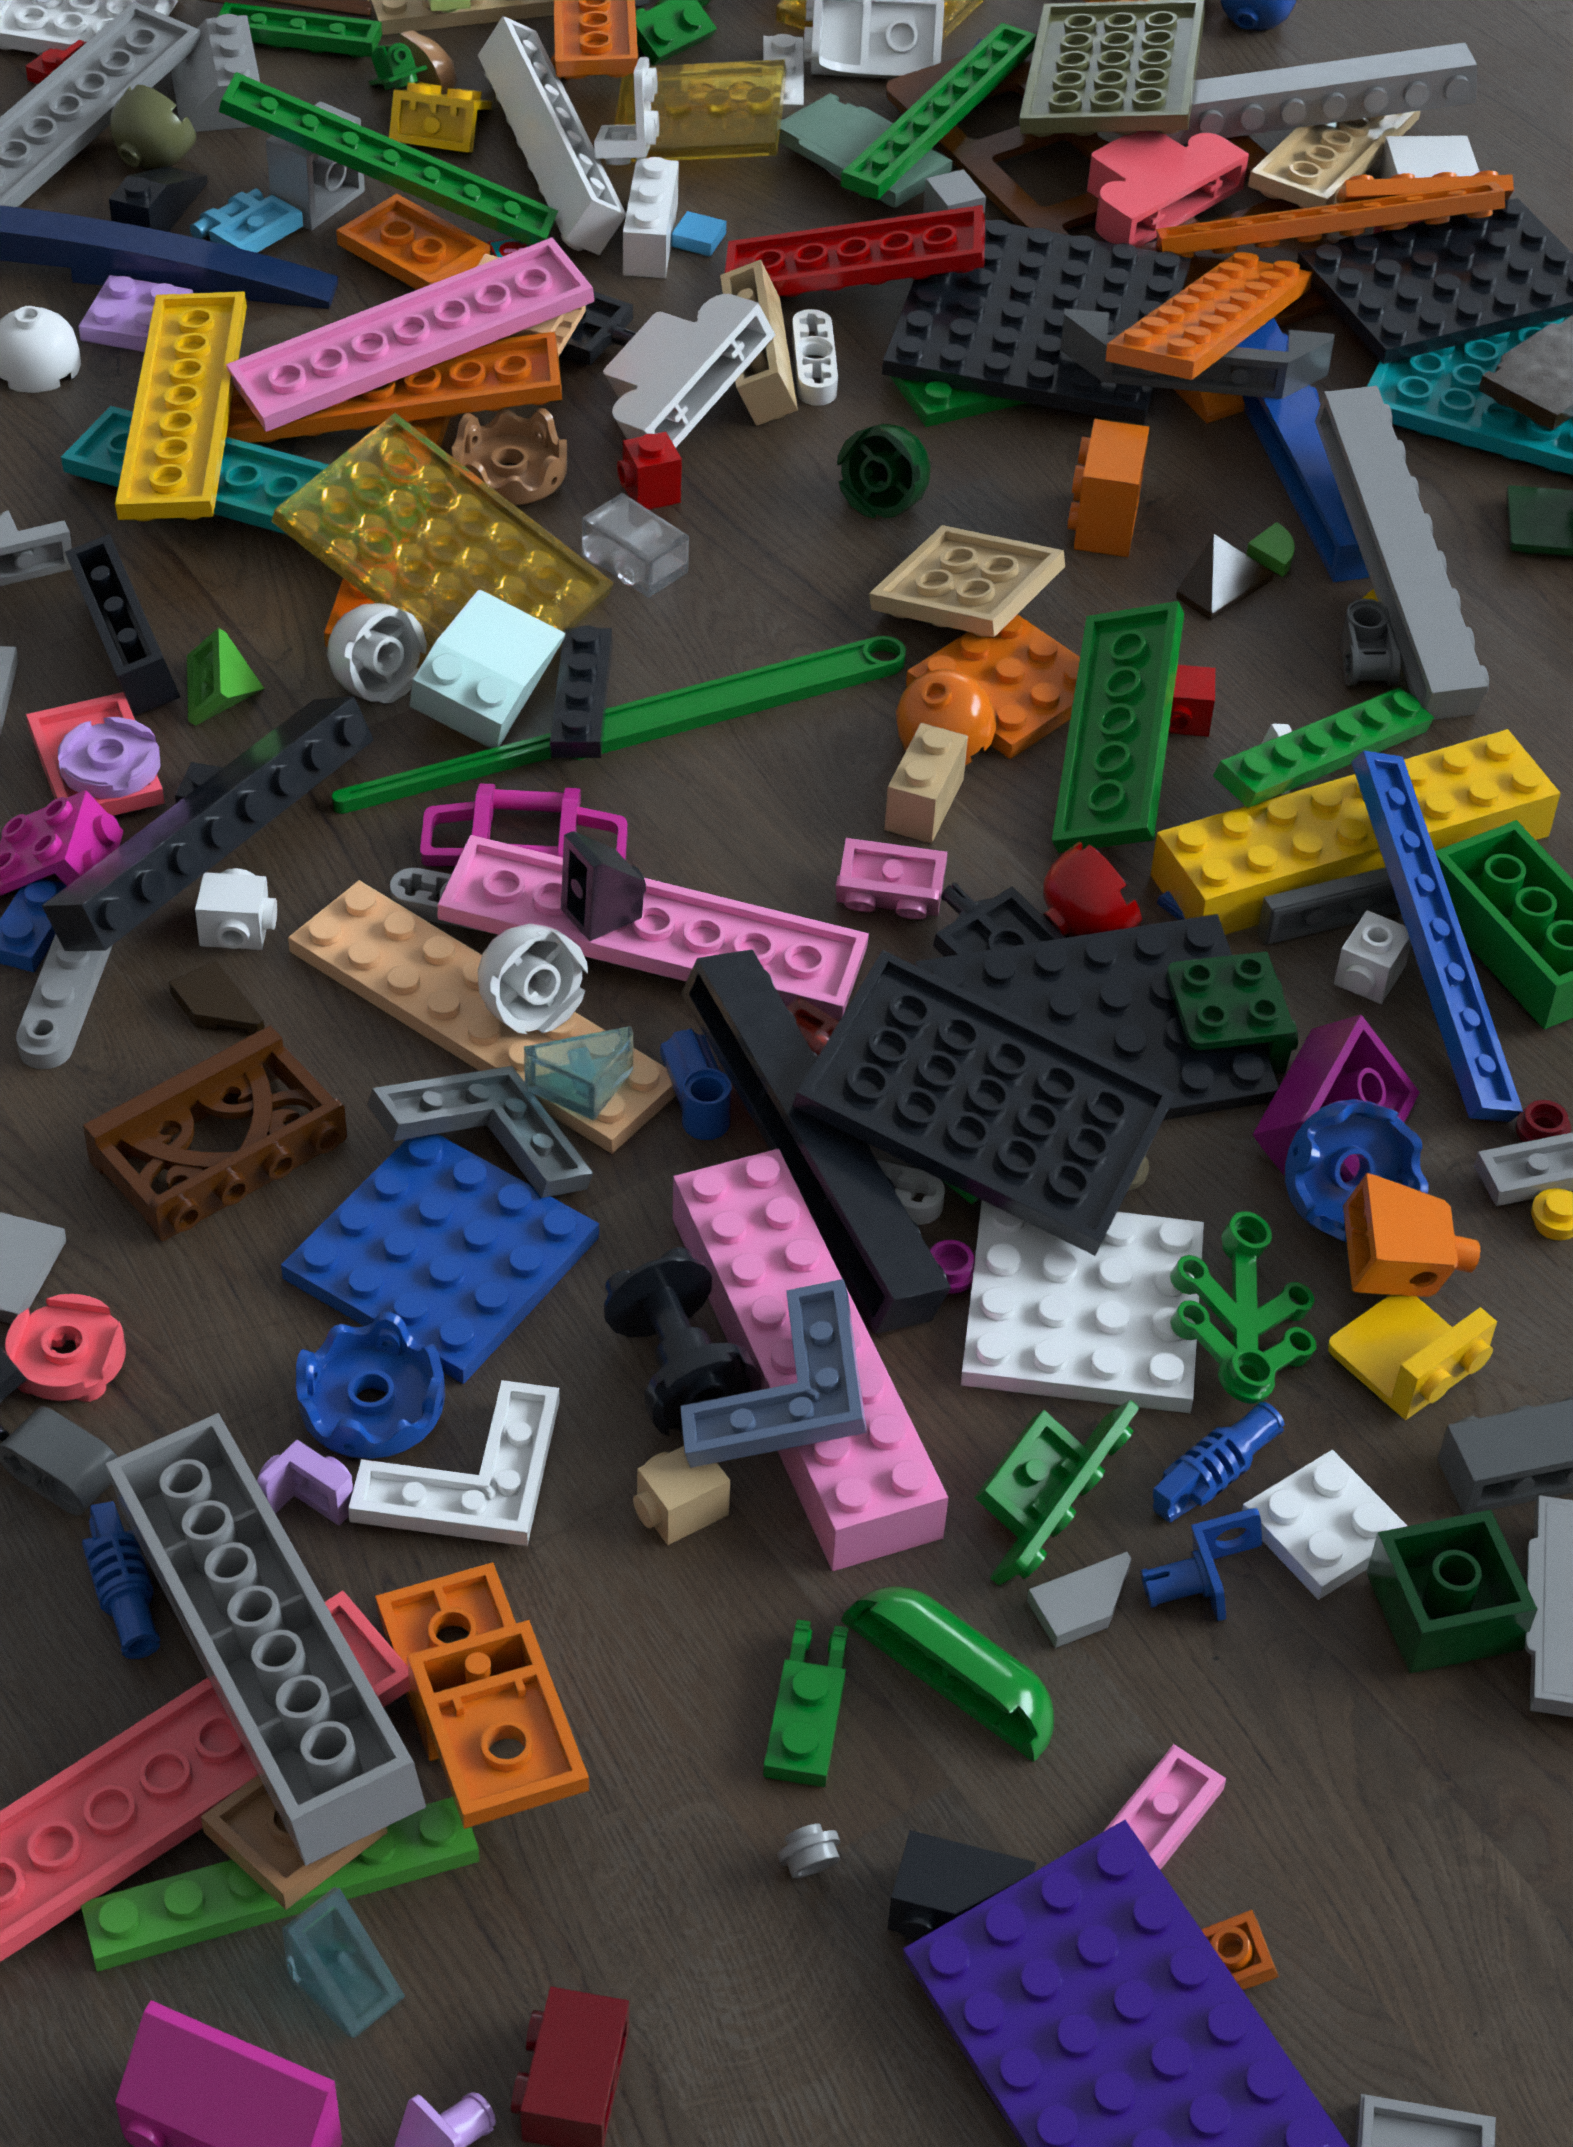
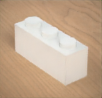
M661 157L636 158L623 229L624 276L666 279L671 249V233L674 231L678 207L679 161L665 160Z

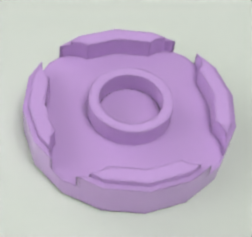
M121 717L104 718L103 724L93 726L91 721L82 723L67 733L58 747L60 775L67 786L78 793L87 790L92 797L99 799L121 798L142 790L154 780L161 767L159 745L156 743V737L153 732L136 720Z

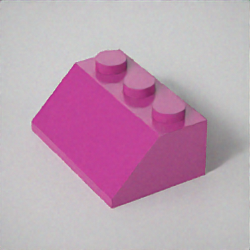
M152 2000L149 2002L143 2012L115 2101L122 2133L134 2147H341L343 2142L334 2080Z

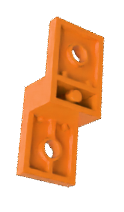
M493 1562L375 1596L376 1610L388 1644L408 1666L410 1691L406 1693L428 1759L429 1761L440 1759L464 1829L589 1791L588 1773L529 1620L516 1623ZM449 1626H459L469 1632L466 1638L450 1643H444L436 1637L439 1631ZM502 1739H513L524 1746L523 1752L511 1759L498 1758L489 1749L494 1743Z

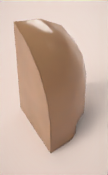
M411 30L400 33V43L409 47L415 65H426L428 68L416 73L417 79L422 83L441 85V94H447L448 88L453 89L457 83L454 63L440 45L416 31Z

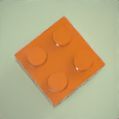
M1094 419L1091 437L1082 436L1078 456V464L1080 465L1075 467L1072 485L1073 501H1079V503L1071 502L1067 526L1068 530L1076 531L1074 550L1129 557L1140 498L1149 434L1148 426Z

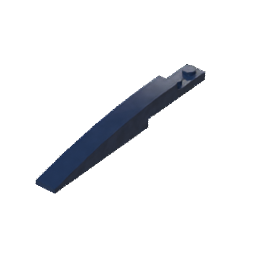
M0 205V261L71 268L73 283L103 286L109 275L117 277L126 276L135 280L158 284L167 283L175 287L193 289V293L245 292L246 301L330 309L338 286V276L224 244L114 221Z

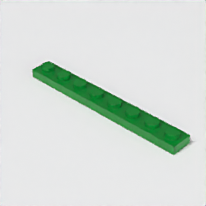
M1001 22L842 171L841 187L857 192L860 196L878 200L1034 51L1037 34Z
M235 72L221 99L218 112L527 245L531 246L546 240L558 213L556 209L238 72Z

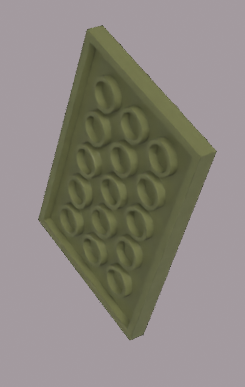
M1204 0L1045 3L1043 5L1019 117L1020 134L1047 137L1054 133H1074L1078 136H1089L1096 132H1116L1120 135H1131L1138 131H1158L1162 134H1173L1180 130H1188L1205 15Z

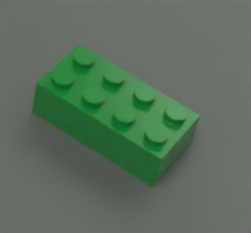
M1517 820L1435 851L1466 944L1544 1030L1572 1019L1573 879Z

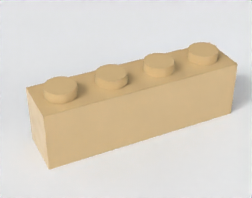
M761 259L721 274L723 294H733L758 302L775 333L774 338L735 381L736 388L753 421L758 426L798 411L781 301Z

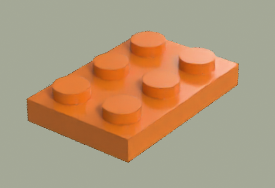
M397 193L336 230L337 245L417 290L475 268L484 254L490 255L489 244Z

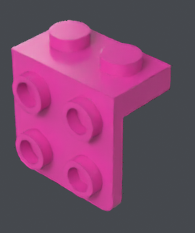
M87 790L68 798L59 797L50 802L46 807L28 815L20 814L13 817L6 823L1 833L0 896L54 873L66 886L70 885L120 846L124 832L123 829L119 826L114 816L107 813Z

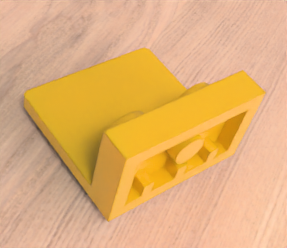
M407 82V90L393 91L389 138L400 143L472 153L477 110H491L492 101L482 100V91L448 88L447 94H441V85Z

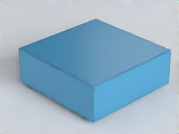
M687 211L671 233V246L711 257L726 235L727 221Z

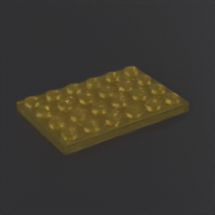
M396 413L392 414L274 510L271 521L373 602L388 604L413 614L423 627L426 642L431 647H433L437 639L479 589L563 632L566 628H573L610 594L614 582Z

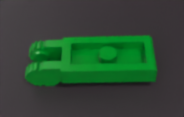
M797 1619L790 1659H785L764 1762L763 1777L825 1787L845 1684L846 1669H843L849 1628L835 1625L834 1632L830 1634L828 1666L806 1663V1652L810 1649L813 1632L810 1628L811 1621Z

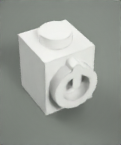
M238 868L227 869L221 873L205 872L203 874L195 908L199 945L262 950L266 930H274L277 920L276 898L268 897L266 876H255L247 870Z

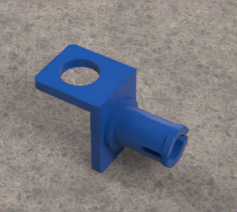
M1257 1508L1191 1525L1193 1540L1192 1558L1148 1570H1140L1145 1594L1149 1596L1147 1599L1150 1607H1157L1158 1604L1202 1593L1204 1598L1209 1597L1217 1621L1225 1620V1594L1213 1559L1257 1548L1262 1545L1261 1516ZM1246 1528V1531L1235 1539L1228 1541L1216 1540L1220 1534L1229 1529Z

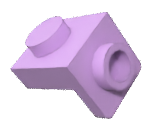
M296 1440L281 1455H274L262 1467L257 1482L275 1514L295 1496L339 1526L349 1517L348 1507L353 1492L352 1475L336 1458L331 1456L324 1458L299 1440Z

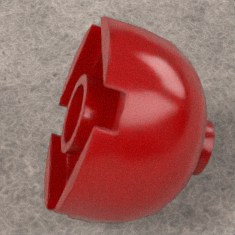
M1078 842L1051 865L1043 883V898L1048 908L1043 913V916L1064 936L1074 937L1138 927L1142 921L1140 908L1136 900L1134 899L1127 905L1122 897L1120 890L1127 886L1109 861L1092 846L1088 845L1082 849V842Z

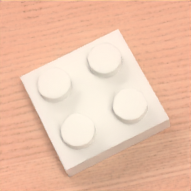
M1333 1449L1243 1504L1242 1511L1251 1508L1258 1509L1261 1516L1262 1541L1318 1600L1367 1570L1378 1532L1407 1526Z

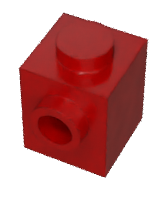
M667 432L646 434L642 437L623 440V460L617 462V473L621 486L625 488L637 512L681 503L682 458Z
M1177 665L1168 733L1209 737L1215 705V668Z

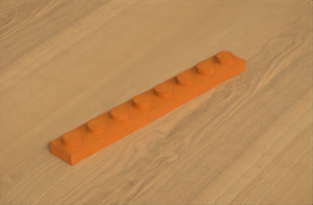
M1496 182L1159 228L1156 229L1157 246L1160 252L1168 251L1178 256L1192 258L1195 256V251L1211 249L1214 254H1226L1236 251L1238 245L1252 243L1257 248H1269L1279 245L1281 239L1295 237L1299 242H1312L1322 239V234L1339 232L1341 236H1355L1363 234L1365 228L1381 226L1384 230H1398L1407 227V222L1424 220L1426 224H1441L1450 221V216L1467 214L1469 218H1484L1491 216L1493 210L1505 208V191Z

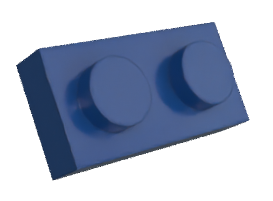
M42 878L19 889L0 918V964L35 972L49 950L56 934L42 905L66 888L65 884Z

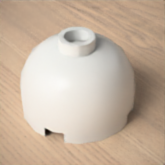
M24 306L0 319V378L8 381L9 389L28 393L51 391L61 387L60 379L66 377L69 373H71V380L78 374L81 358L73 328L61 315L41 307Z
M363 604L345 613L336 623L328 641L327 657L334 677L345 690L370 702L393 703L411 690L413 678L419 670L416 667L419 662L420 652L426 654L427 642L423 627L413 614L388 604Z
M530 923L506 929L490 942L482 954L478 967L479 993L487 1009L517 1033L527 1034L525 1031L530 1032L534 1030H539L542 1033L553 1031L567 1021L582 1002L585 990L580 987L582 981V970L588 974L587 961L580 946L556 929Z

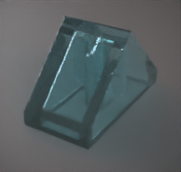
M631 1026L524 1046V1071L527 1091L595 1120L633 1071V1031Z
M332 1888L282 1928L288 1974L348 2037H357L405 1997L340 1888Z

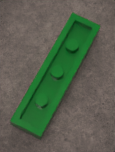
M230 2L224 3L218 17L223 14L247 15L252 42L269 44L275 48L294 47L308 49L315 53L334 52L348 54L355 58L371 57L373 50L378 46L382 37L381 21Z

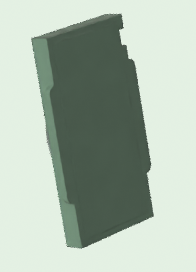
M830 93L774 124V140L827 169L831 175L841 181L842 171L893 123L865 107H855L850 103L845 105L839 102V97ZM930 149L879 200L893 208L900 206L925 191L926 178L950 173L952 171V160Z

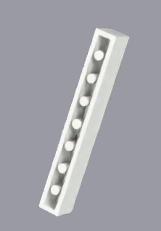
M502 16L478 54L485 70V76L496 93L495 98L503 108L506 121L511 126L517 138L516 142L527 159V166L534 174L540 193L544 196L549 207L558 210L555 221L561 232L562 240L574 250L582 251L585 249L600 255L626 217V212L600 160L595 159L594 147L560 78L556 77V70L537 32Z

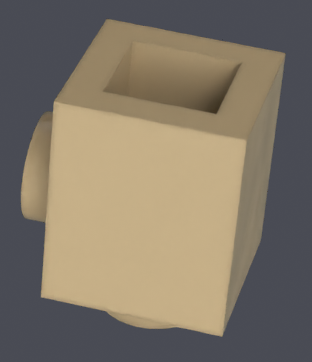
M684 1446L670 1453H659L650 1458L645 1465L637 1468V1495L633 1497L635 1510L641 1522L649 1529L655 1527L667 1545L729 1515L730 1479L718 1463L690 1468L685 1456Z

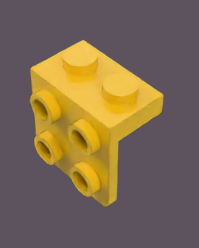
M1389 1295L1333 1334L1329 1340L1328 1352L1406 1421L1429 1403L1439 1400L1448 1389L1469 1374L1477 1372L1486 1364L1493 1352L1490 1344L1497 1321L1480 1307L1452 1327L1417 1296Z

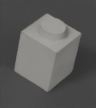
M964 169L926 178L923 213L983 205L985 213L986 196Z

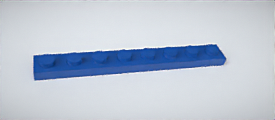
M1363 750L1351 763L1468 1117L1471 1119L1510 1122L1520 1112H1523L1404 759L1402 756Z

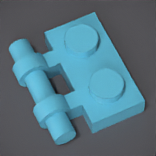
M253 189L248 193L239 192L229 198L228 204L220 209L210 208L200 215V220L190 225V232L194 238L203 239L209 235L211 242L258 253L303 226L302 211L272 194L264 199L260 190Z

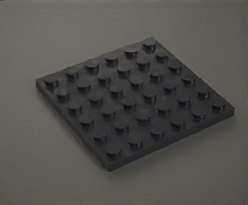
M985 220L984 268H976L967 273L948 272L933 274L924 279H914L884 356L882 375L923 383L940 381L949 384L954 389L1144 425L1155 387L1101 382L1097 377L1060 350L1064 310L1076 309L1109 313L1108 335L1118 336L1184 289L1189 274L1191 258L1178 256L1168 251L1156 252L1140 249L1125 243L1114 244L1093 240L1088 236H1071L1055 233L1045 228L1033 229L1012 225L1003 220Z

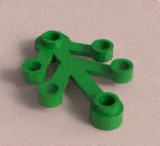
M1243 1211L1236 1213L1231 1218L1221 1235L1223 1251L1232 1260L1233 1299L1212 1278L1205 1262L1196 1256L1186 1255L1181 1257L1170 1273L1171 1283L1178 1291L1189 1295L1197 1294L1233 1333V1345L1209 1321L1210 1316L1206 1308L1195 1301L1188 1300L1182 1302L1172 1315L1170 1325L1174 1333L1185 1340L1197 1339L1220 1364L1218 1378L1222 1387L1230 1396L1244 1403L1256 1404L1266 1400L1273 1391L1276 1372L1287 1365L1303 1366L1316 1350L1314 1337L1307 1330L1300 1327L1289 1328L1277 1345L1264 1352L1258 1350V1337L1286 1319L1292 1321L1302 1320L1314 1305L1315 1298L1312 1291L1306 1285L1299 1282H1289L1276 1298L1257 1309L1256 1259L1262 1255L1271 1242L1272 1232L1267 1222L1259 1215ZM1185 1271H1186V1272H1189L1190 1274H1192V1275L1194 1276V1278L1189 1277V1276L1185 1273ZM1290 1298L1295 1299L1300 1305L1294 1303ZM1185 1317L1192 1319L1195 1324L1190 1323ZM1291 1343L1297 1345L1301 1350L1296 1349Z

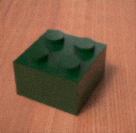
M1491 1509L1377 1533L1366 1574L1409 1673L1524 1650L1526 1633L1530 1632L1538 1609Z

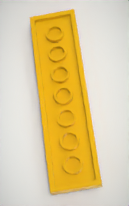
M245 292L161 294L155 296L115 502L118 520L150 521L164 518L195 520L201 517H213L234 391L232 377L227 370L226 364L239 359L247 310Z

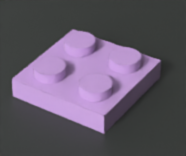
M109 275L79 325L80 341L145 352L155 296L161 294L193 293V289L175 287L167 283L158 284L135 280L126 276L117 277Z

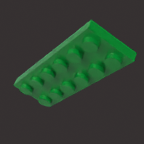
M1179 601L1086 616L1052 835V843L1058 853L1066 852L1078 842H1082V849H1084L1088 845L1093 848L1154 840L1184 621V612Z

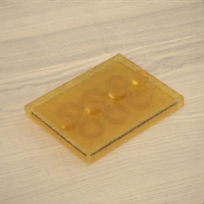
M785 59L649 66V68L657 69L658 88L657 94H654V102H651V111H658L659 137H656V145L650 146L646 158L661 157L665 160L777 156L787 76ZM634 74L622 77L614 125L636 124ZM631 158V162H636V158Z

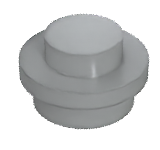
M811 1824L786 1835L784 1839L787 1846L777 1853L780 1865L788 1866L792 1878H803L826 1870L839 1862L840 1857L836 1847L841 1841L837 1831H823L821 1824Z

